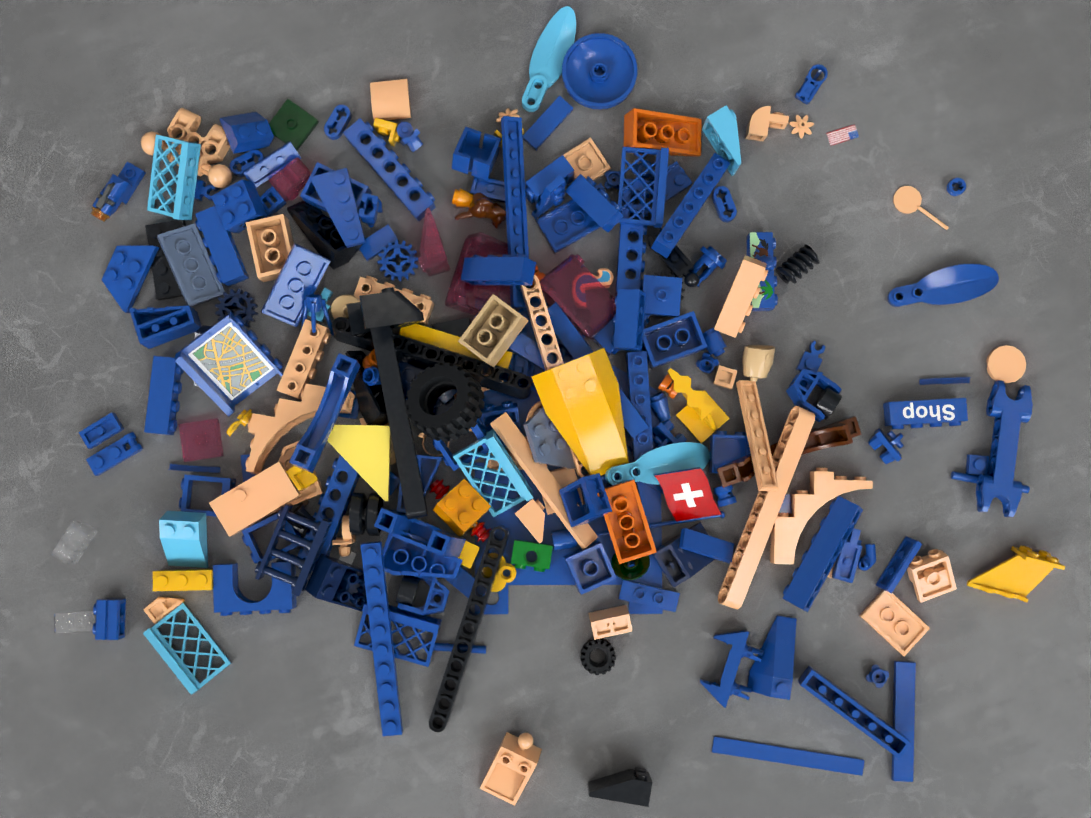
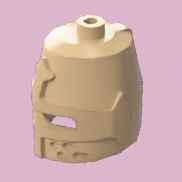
M769 345L744 346L742 358L744 376L750 377V381L756 382L758 378H767L773 365L775 347Z

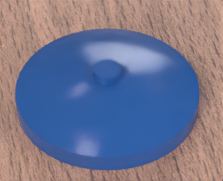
M595 33L584 36L572 44L566 52L562 64L564 86L569 95L577 103L591 109L614 107L623 102L635 86L637 79L636 58L630 47L613 35Z

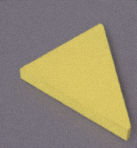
M334 425L327 441L384 501H389L390 427L380 425Z

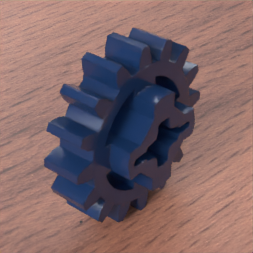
M230 289V294L223 292L224 298L218 297L220 304H215V307L219 308V311H216L215 314L221 316L218 321L226 316L225 312L228 314L232 312L235 316H240L245 323L244 325L249 328L248 322H255L252 317L253 315H258L254 311L258 307L257 304L253 303L255 298L249 297L250 294L246 291L243 293L241 289H238L237 293L233 289ZM243 299L247 302L248 308L244 306ZM238 307H239L240 309H242V310L235 311V312L231 310V309H237Z

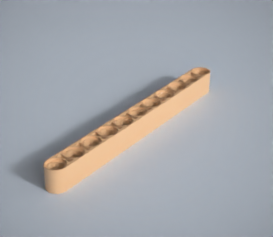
M534 275L533 288H527L525 285H520L546 371L560 366L564 362L539 280ZM532 297L539 299V307H533L530 304ZM537 316L545 318L546 323L544 326L537 325ZM544 334L551 337L549 345H545L541 341ZM549 353H554L557 357L554 364L549 363L547 360ZM570 448L577 475L581 478L589 476V473L587 475L581 473L583 465Z
M794 406L789 413L772 456L779 489L776 491L758 492L732 562L718 594L719 604L738 610L744 602L814 424L815 414L811 411Z

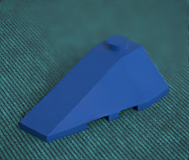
M390 533L382 550L385 572L392 575L456 578L463 559L441 556L427 550V544L403 535Z
M776 616L767 634V638L762 648H760V650H764L763 655L758 654V657L762 660L761 662L755 661L749 670L747 687L752 688V692L790 700L793 682L796 618Z

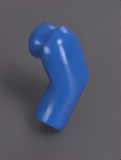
M865 544L866 554L858 562L859 569L866 571L876 563L875 544Z

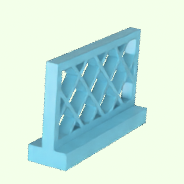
M156 134L147 211L170 216L177 220H192L201 144ZM162 140H165L169 147L165 151L161 148ZM182 144L181 154L179 155L175 148ZM170 152H172L173 156L175 157V160L171 163L167 158V155ZM163 159L166 168L161 171L159 164ZM177 163L179 164L178 174L173 169ZM168 171L173 177L169 182L164 176ZM159 179H161L162 183L164 184V186L160 190L157 186V181ZM176 182L177 188L174 194L171 186ZM166 190L170 195L167 201H165L162 195ZM159 198L162 205L159 208H154L155 199ZM172 202H174V212L168 206Z
M493 429L487 432L483 438L453 454V458L473 488L490 505L492 499L503 501L502 506L496 510L491 505L489 512L493 517L524 500L529 501L534 498L532 488ZM486 443L489 448L488 454L478 453V446ZM464 454L473 455L471 464L462 462L459 457ZM475 456L486 458L484 467L473 465ZM489 459L499 463L498 470L487 468ZM472 469L483 471L481 479L471 476ZM485 472L495 473V481L484 480ZM499 475L509 478L508 485L497 483ZM482 484L493 486L491 494L482 492ZM496 487L506 489L504 497L494 495ZM509 490L517 491L520 495L516 499L507 498Z
M182 603L143 633L191 695L195 694L201 687L231 664V661L185 603ZM183 609L187 614L186 623L175 622L176 614ZM164 623L172 624L170 635H162L158 628ZM175 624L186 625L184 637L173 636ZM189 625L197 626L199 629L198 638L187 637ZM173 638L184 639L182 651L173 649ZM187 639L198 640L196 652L185 651ZM201 641H209L211 644L210 653L199 652ZM185 653L196 654L194 666L184 663ZM199 655H210L208 667L197 666ZM220 656L225 664L220 668L211 667L212 657ZM207 669V678L200 683L196 678V670Z

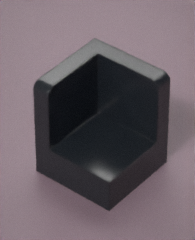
M306 499L293 513L315 521V518L304 509L309 503ZM287 519V522L300 534L308 528Z

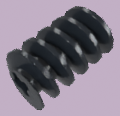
M805 244L804 247H801L798 252L793 254V257H789L787 262H783L782 267H777L776 272L785 283L789 284V281L795 284L797 283L795 276L801 279V271L807 274L808 270L806 267L813 269L812 262L815 264L820 262L814 250Z

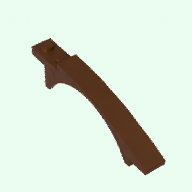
M851 416L818 429H811L801 455L853 443V437L862 435L856 416ZM777 443L770 445L772 456L776 449ZM751 453L717 468L723 488L741 481L746 482L755 475Z

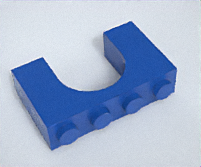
M381 508L374 527L390 534L403 535L427 544V550L446 557H460L466 541L463 537L418 518L408 520L406 513L397 512V510Z
M287 561L271 563V568L296 577L294 564ZM238 563L213 565L214 613L220 612V616L233 615V612L239 611L240 615L252 614V611H259V614H269L271 610H279V613H290L291 609L297 607L296 595L292 594L294 588L291 587V584L272 577V586L267 597L261 601L250 600L239 589Z

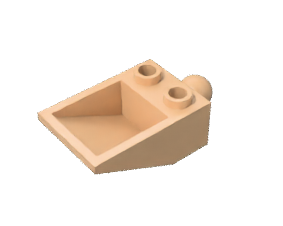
M506 732L480 789L515 806L538 763L542 751L541 748L533 745L531 734L524 732L519 737H516Z

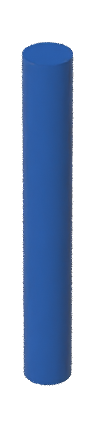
M435 643L433 650L452 652L454 644ZM459 644V648L466 651L468 650V645ZM474 645L471 653L486 654L487 646Z

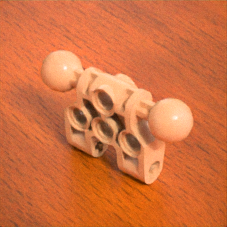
M180 108L167 129L169 137L188 142L199 141L201 149L197 175L200 177L203 175L208 176L209 182L214 187H228L233 178L230 168L222 164L210 165L223 161L230 148L223 127L214 124L205 137H201L196 133L201 123V116L187 109ZM151 131L142 136L141 147L145 153L153 156L156 134H161ZM182 133L181 137L176 138L178 134ZM162 140L161 148L163 151L169 148L165 140ZM182 144L175 148L179 155L181 154ZM216 149L214 154H209L211 150ZM170 152L167 155V158L169 162H172L175 160V157L173 156L172 152Z

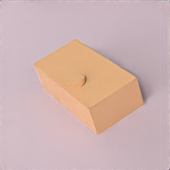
M277 462L209 502L229 537L236 535L301 496L300 491L286 473L287 470L282 462Z

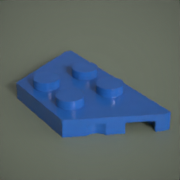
M116 246L102 281L123 312L130 313L129 309L135 303L159 250L158 246Z

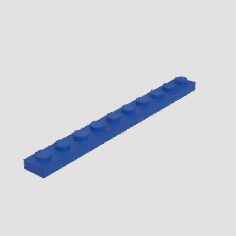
M503 116L501 118L508 255L517 257L518 254H524L529 256L522 118ZM510 285L512 308H526L520 285Z
M382 542L361 543L382 735H402L403 725Z

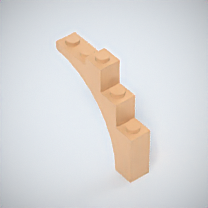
M305 384V388L301 392V402L279 398L274 408L275 417L252 414V418L248 421V432L255 436L251 440V452L246 460L247 472L254 475L262 472L268 455L282 436L296 425L315 416L326 387ZM349 391L340 413L351 414L355 395L351 391Z
M816 468V471H810V494H808L807 490H796V494H790L792 508L790 517L789 513H778L771 531L770 563L794 564L795 549L800 534L812 515L829 500L843 493L859 489H873V481H866V477H854V480H847V476H835L834 480V472H828V468Z

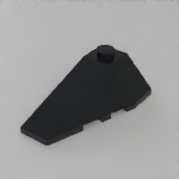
M304 201L287 207V211L317 253L330 259L329 266L333 270L348 263L362 246L361 244L347 248L332 219L323 215L322 211Z
M362 350L347 351L345 353L346 356L357 360L360 364V369L353 385L359 409L366 424L383 426L389 423L382 386H369L363 380L365 369L362 362L366 357L365 353Z

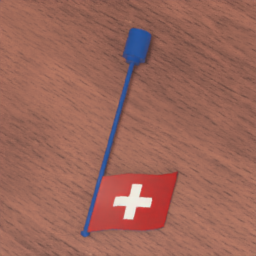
M700 467L654 474L662 487L667 506L675 520L648 524L649 528L725 517V513L718 509L713 499L708 479ZM568 529L551 532L554 551L577 548V541ZM609 531L597 532L596 535H609Z

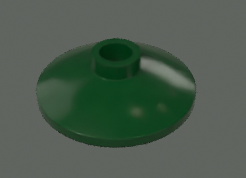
M615 552L611 560V566L619 578L635 580L642 577L648 571L650 558L647 555L619 564Z

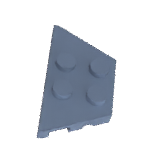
M543 406L538 408L533 417L528 419L523 425L534 462L549 464L555 467H565L566 469L576 468L569 445L546 415Z

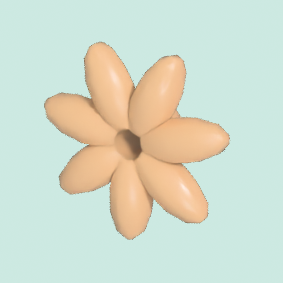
M507 108L506 113H499L500 117L496 119V122H501L503 116L520 117L516 114L518 110L510 111Z
M796 115V122L789 123L792 127H795L791 134L799 132L801 139L804 136V132L811 135L812 132L809 127H812L814 123L807 122L808 115H805L803 119Z

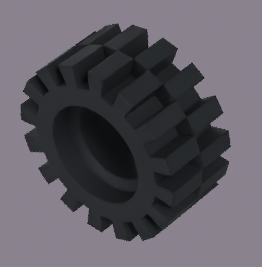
M603 638L592 639L583 645L580 658L582 665L589 673L603 675L606 674L605 672H609L612 666L614 667L616 660L615 651L607 640ZM601 649L605 652L606 657L602 663L596 664L592 662L590 655L593 650Z

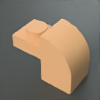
M771 106L759 108L753 113L747 124L745 139L764 142L768 136V127L785 129L789 116L780 112L770 114Z

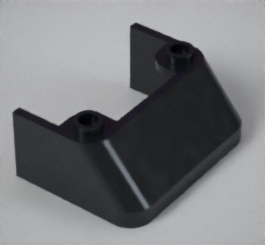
M394 287L382 289V293L359 296L360 302L346 304L352 335L371 332L370 328L391 325L392 329L424 321L423 312L399 291H394Z

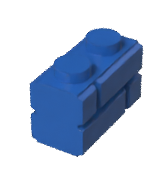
M103 598L96 601L93 607L96 623L93 624L92 628L95 640H119L125 638V598Z

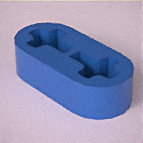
M346 105L336 106L324 126V132L331 140L339 139L351 120L352 115ZM345 111L346 117H345V116H342V117L340 118V116H339L338 113H339V112L343 113V112ZM335 126H336L337 132H336V133L333 132V133L331 134V132H330L329 129H330V128L334 129Z
M251 150L234 158L230 162V170L237 177L245 176L243 171L255 164L253 161L254 156L257 155L258 161L265 158V156L259 150ZM239 163L242 166L241 171L237 170V164Z
M724 186L717 187L712 194L716 211L720 220L726 223L731 222L737 214L732 196L728 188ZM719 191L721 192V194L725 193V196L723 198L724 203L722 202L721 197L717 198ZM724 206H726L728 211H732L730 217L723 215L725 212Z

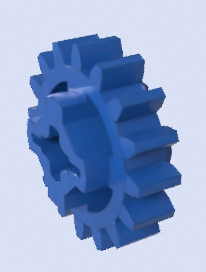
M395 240L394 245L388 242V248L382 246L384 253H378L382 260H378L377 263L383 265L380 267V271H386L384 274L386 278L391 275V281H394L396 277L399 282L402 281V277L409 280L408 274L415 275L413 268L418 269V265L415 262H418L419 258L414 257L417 251H411V244L406 247L404 240L401 244L398 243V240ZM401 249L407 251L410 256L402 254ZM394 250V253L390 257H387L388 253ZM397 257H400V259L403 260L400 262V265H397L396 262H393L397 259ZM406 265H410V267L405 272H403L404 267ZM387 266L395 268L396 273L390 271Z

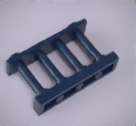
M289 503L284 507L282 506L278 512L277 517L279 521L262 562L259 561L255 568L257 573L255 579L259 580L265 574L291 584V587L294 588L292 594L300 596L305 591L333 521L325 518L321 522H315L290 512L293 504ZM287 519L313 529L316 533L314 540L311 539L309 541L283 530ZM279 538L307 548L306 550L309 551L307 557L301 559L276 549ZM272 556L299 566V569H301L299 577H293L268 567Z

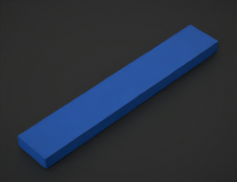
M894 661L893 728L907 737L912 743L901 759L892 754V780L913 782L916 663L909 661Z

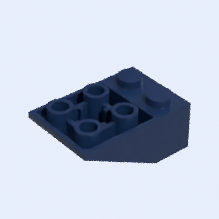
M701 522L689 528L690 530L708 535ZM681 534L657 547V553L652 554L673 588L691 578L715 560L679 548Z
M321 554L305 590L317 599L362 611L364 603L367 601L363 569Z

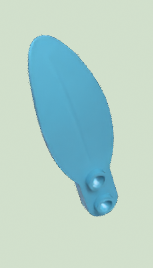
M569 6L561 8L551 18L534 48L529 67L530 80L522 96V107L528 112H534L539 109L547 89L562 75L564 57L568 49L575 42L576 16L574 10ZM539 85L541 88L537 89L535 86ZM532 101L534 104L529 105L528 102Z
M694 442L664 445L646 452L634 462L610 467L605 473V479L612 486L633 479L635 482L659 485L660 483L654 474L697 467L703 470L710 460V452L705 445ZM635 468L638 470V474L636 476L633 474V470ZM616 473H619L618 480L614 478V475Z

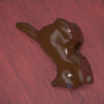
M479 192L473 195L469 211L455 216V220L471 217L488 218L492 220V224L497 229L506 220V208L498 203H493L486 195Z

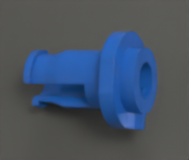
M702 246L699 249L703 255L693 265L694 269L691 271L696 273L704 264L707 266L699 276V284L707 279L717 266L723 269L727 262L711 246L707 249Z

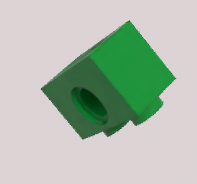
M515 539L511 564H515L514 567L519 569H526V566L534 567V571L545 572V569H550L553 545ZM535 551L537 559L535 561L527 560V552Z

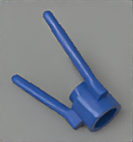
M319 294L307 295L306 299H304L301 329L305 319H307L309 309V312H311L312 332L315 333L316 312H320V308H322L331 335L334 336L332 322L326 307V300L322 299V295Z

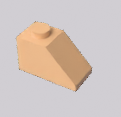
M532 499L518 510L515 515L540 544L543 541L545 520L543 510L545 507L539 499L536 501Z

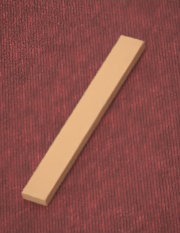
M505 412L491 422L490 425L582 550L587 548L598 536L588 523L571 527L559 492L562 487L545 464L534 462L528 441Z

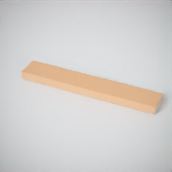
M739 380L736 382L758 491H776L779 489L756 381Z

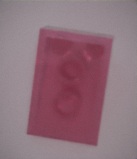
M427 208L419 250L421 257L418 260L424 273L427 272L429 277L451 269L430 208Z

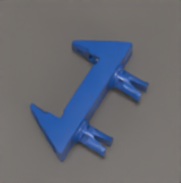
M748 630L714 635V639L723 641L727 645H732L721 676V683L717 684L716 682H709L700 678V683L724 708H726L729 696L732 694L746 700L750 698L749 695L741 691L751 693L752 688L735 683L741 658L747 657L758 662L762 660L753 653L763 655L764 650L748 646L746 643L749 635Z

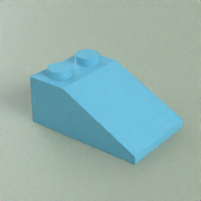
M726 105L706 118L702 131L716 153L730 162L727 170L733 176L741 165V154L736 114L732 109L729 110Z
M167 511L159 519V531L168 565L207 568L206 513Z

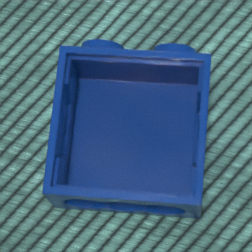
M715 431V434L710 436L709 473L718 474L717 468L750 454L746 432H735L734 435H727V431Z

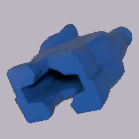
M363 193L362 201L364 204L363 208L359 209L358 215L363 223L373 227L376 223L377 214L383 212L382 202L378 196Z

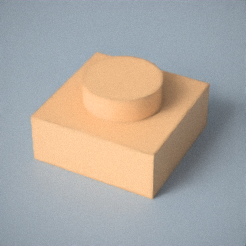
M719 365L713 384L731 390L737 370Z

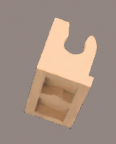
M626 605L588 613L594 640L632 632L630 616Z

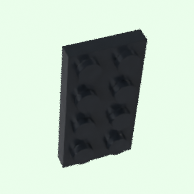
M185 220L145 225L148 246L159 247L151 265L157 300L183 296L157 239V235L186 226Z

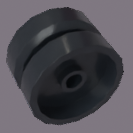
M365 493L352 494L349 509L351 535H363L366 530L369 536H380L382 530L374 527L381 508H384V503L377 493H371L368 500Z

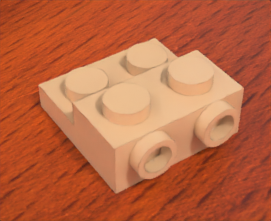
M932 549L926 556H915L907 568L909 580L914 585L916 597L920 603L957 589L949 556L942 550Z

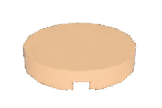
M1013 346L997 347L990 352L986 359L987 373L995 381H1004L1006 384L1016 382L1023 376L1026 370L1024 355Z

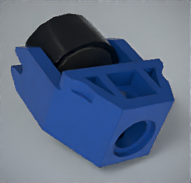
M802 369L794 377L786 392L795 406L813 412L815 414V421L821 422L823 419L826 420L839 404L842 395L839 393L842 389L822 375V372ZM815 385H817L824 391L820 394L814 405H811L806 400Z
M404 575L396 598L397 608L421 616L441 613L445 610L450 591L435 577ZM420 580H424L430 587L426 603L421 607H412ZM436 596H439L441 598V601L435 602L434 598Z

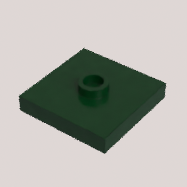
M287 99L269 125L275 137L285 144L291 141L298 151L319 121Z

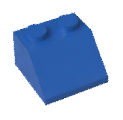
M257 112L221 117L219 119L233 154L267 148L274 138L268 120Z

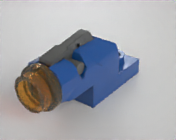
M127 162L118 177L112 174L106 186L93 203L91 215L103 222L107 218L109 219L116 212L121 202L124 204L128 203L146 172Z

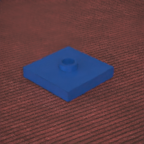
M644 275L642 291L646 293L645 314L679 317L682 278Z

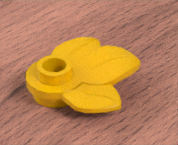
M244 409L237 417L239 420L233 422L226 433L231 436L240 424L245 427L249 419L252 418V410L246 411Z
M489 553L492 558H497L499 555L497 553ZM502 557L491 592L501 591L506 583L513 581L516 577L515 567L507 563L504 557ZM484 567L483 574L487 577L492 576V569ZM505 569L510 570L509 576L503 574Z

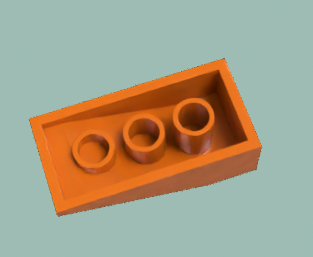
M633 108L624 115V147L657 150L669 148V156L699 157L701 156L702 119Z
M635 480L605 488L612 512L605 514L604 518L619 564L657 553Z

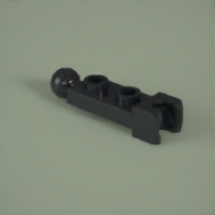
M652 236L647 238L650 248L655 241ZM677 245L667 259L654 251L677 278L685 277L684 282L688 287H696L699 284V276L691 272L694 269L693 264Z

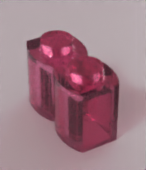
M297 157L286 165L284 169L276 173L269 182L285 201H292L299 195L298 192L305 187L311 172Z

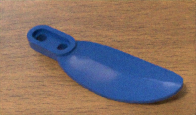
M954 265L937 270L925 276L918 283L892 289L888 293L887 299L889 304L894 307L919 302L932 305L961 303L991 291L998 284L999 276L993 268L986 265ZM916 289L920 290V296L915 294ZM897 293L901 294V300L896 299Z

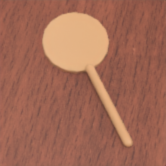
M904 186L895 192L893 203L898 211L910 214L918 209L941 227L948 230L949 227L920 206L922 197L916 188Z

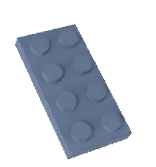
M195 223L157 235V239L187 306L192 307L223 296L225 291L217 278L215 268L211 263Z

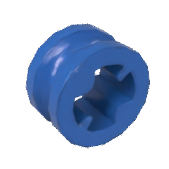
M961 178L952 179L947 184V191L952 196H958L966 189V183ZM956 183H958L960 185L958 187L960 188V190L958 189L957 191H954V187H952V184L955 185Z

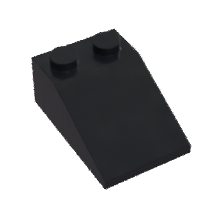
M635 767V770L628 769L589 781L587 785L589 797L649 807L652 780L646 769Z

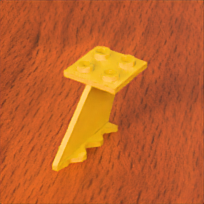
M670 368L668 373L674 381L673 390L677 393H682L687 400V405L676 414V417L702 444L730 418L705 390L696 391L691 388V378L689 376H680Z
M1020 545L1019 548L1012 546L1011 550L1017 555L968 580L966 585L987 593H996L1028 603L1029 599L1026 596L1053 568L1064 570L1065 566L1058 562V558L1051 556L1049 552L1043 550L1034 552L1032 548Z

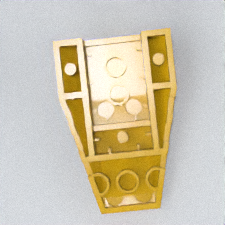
M605 348L531 376L546 415L573 450L589 475L600 473L601 476L612 466L629 463L619 384Z

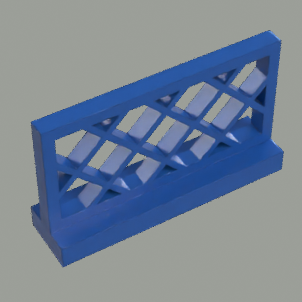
M622 147L618 205L622 208L620 212L628 207L634 215L629 219L622 218L618 223L654 226V228L662 227L669 148L657 150ZM626 152L634 153L638 159L630 164L626 160ZM648 154L656 155V162L651 166L643 159ZM639 161L647 168L640 175L633 168ZM628 170H631L636 175V178L630 183L624 178V174ZM648 171L654 176V181L649 185L642 178ZM637 180H640L645 186L639 193L631 186ZM629 188L635 196L627 202L622 195ZM647 189L653 195V199L648 203L640 196ZM638 198L644 206L636 212L630 204ZM647 209L651 213V221L643 220L638 214Z
M366 601L363 606V613L354 646L373 651L372 642L368 644L360 642L361 635L366 632L371 637L370 627L366 622V616L368 615ZM389 605L390 621L396 626V629L392 630V634L399 631L403 638L402 641L396 644L393 642L395 658L429 667L442 620L427 615H417ZM410 626L415 634L406 637L402 628ZM425 631L434 633L432 640L426 643L420 635ZM417 636L422 645L413 649L408 640ZM406 643L410 652L402 654L397 649V646ZM424 648L428 654L427 659H419L415 652Z

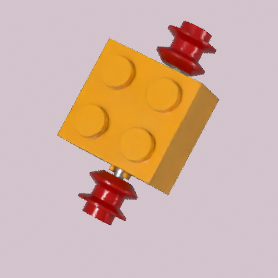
M444 479L434 481L430 485L431 491L429 493L435 492L437 494L435 499L441 500L436 504L433 511L458 536L461 537L472 528L471 536L476 535L478 537L477 542L480 540L484 542L489 537L491 528L486 529L484 527L485 522L478 524L477 521L487 513L491 505L465 479L450 492V486L443 485Z

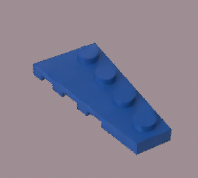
M343 168L309 177L346 247L365 244L366 241L348 169Z

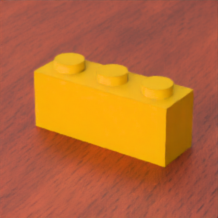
M213 569L153 571V591L213 590Z

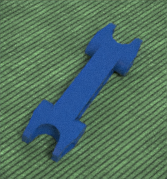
M998 380L994 382L987 400L986 414L987 416L995 417L988 475L981 474L976 484L978 512H988L992 499L996 497L1002 502L1004 517H1014L1022 496V483L1014 481L1020 424L1021 422L1028 423L1032 414L1033 403L1030 386H1021L1016 399L1012 400L1006 395L1004 381Z

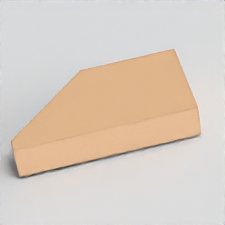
M158 597L143 610L152 622L156 624L184 603L185 600Z

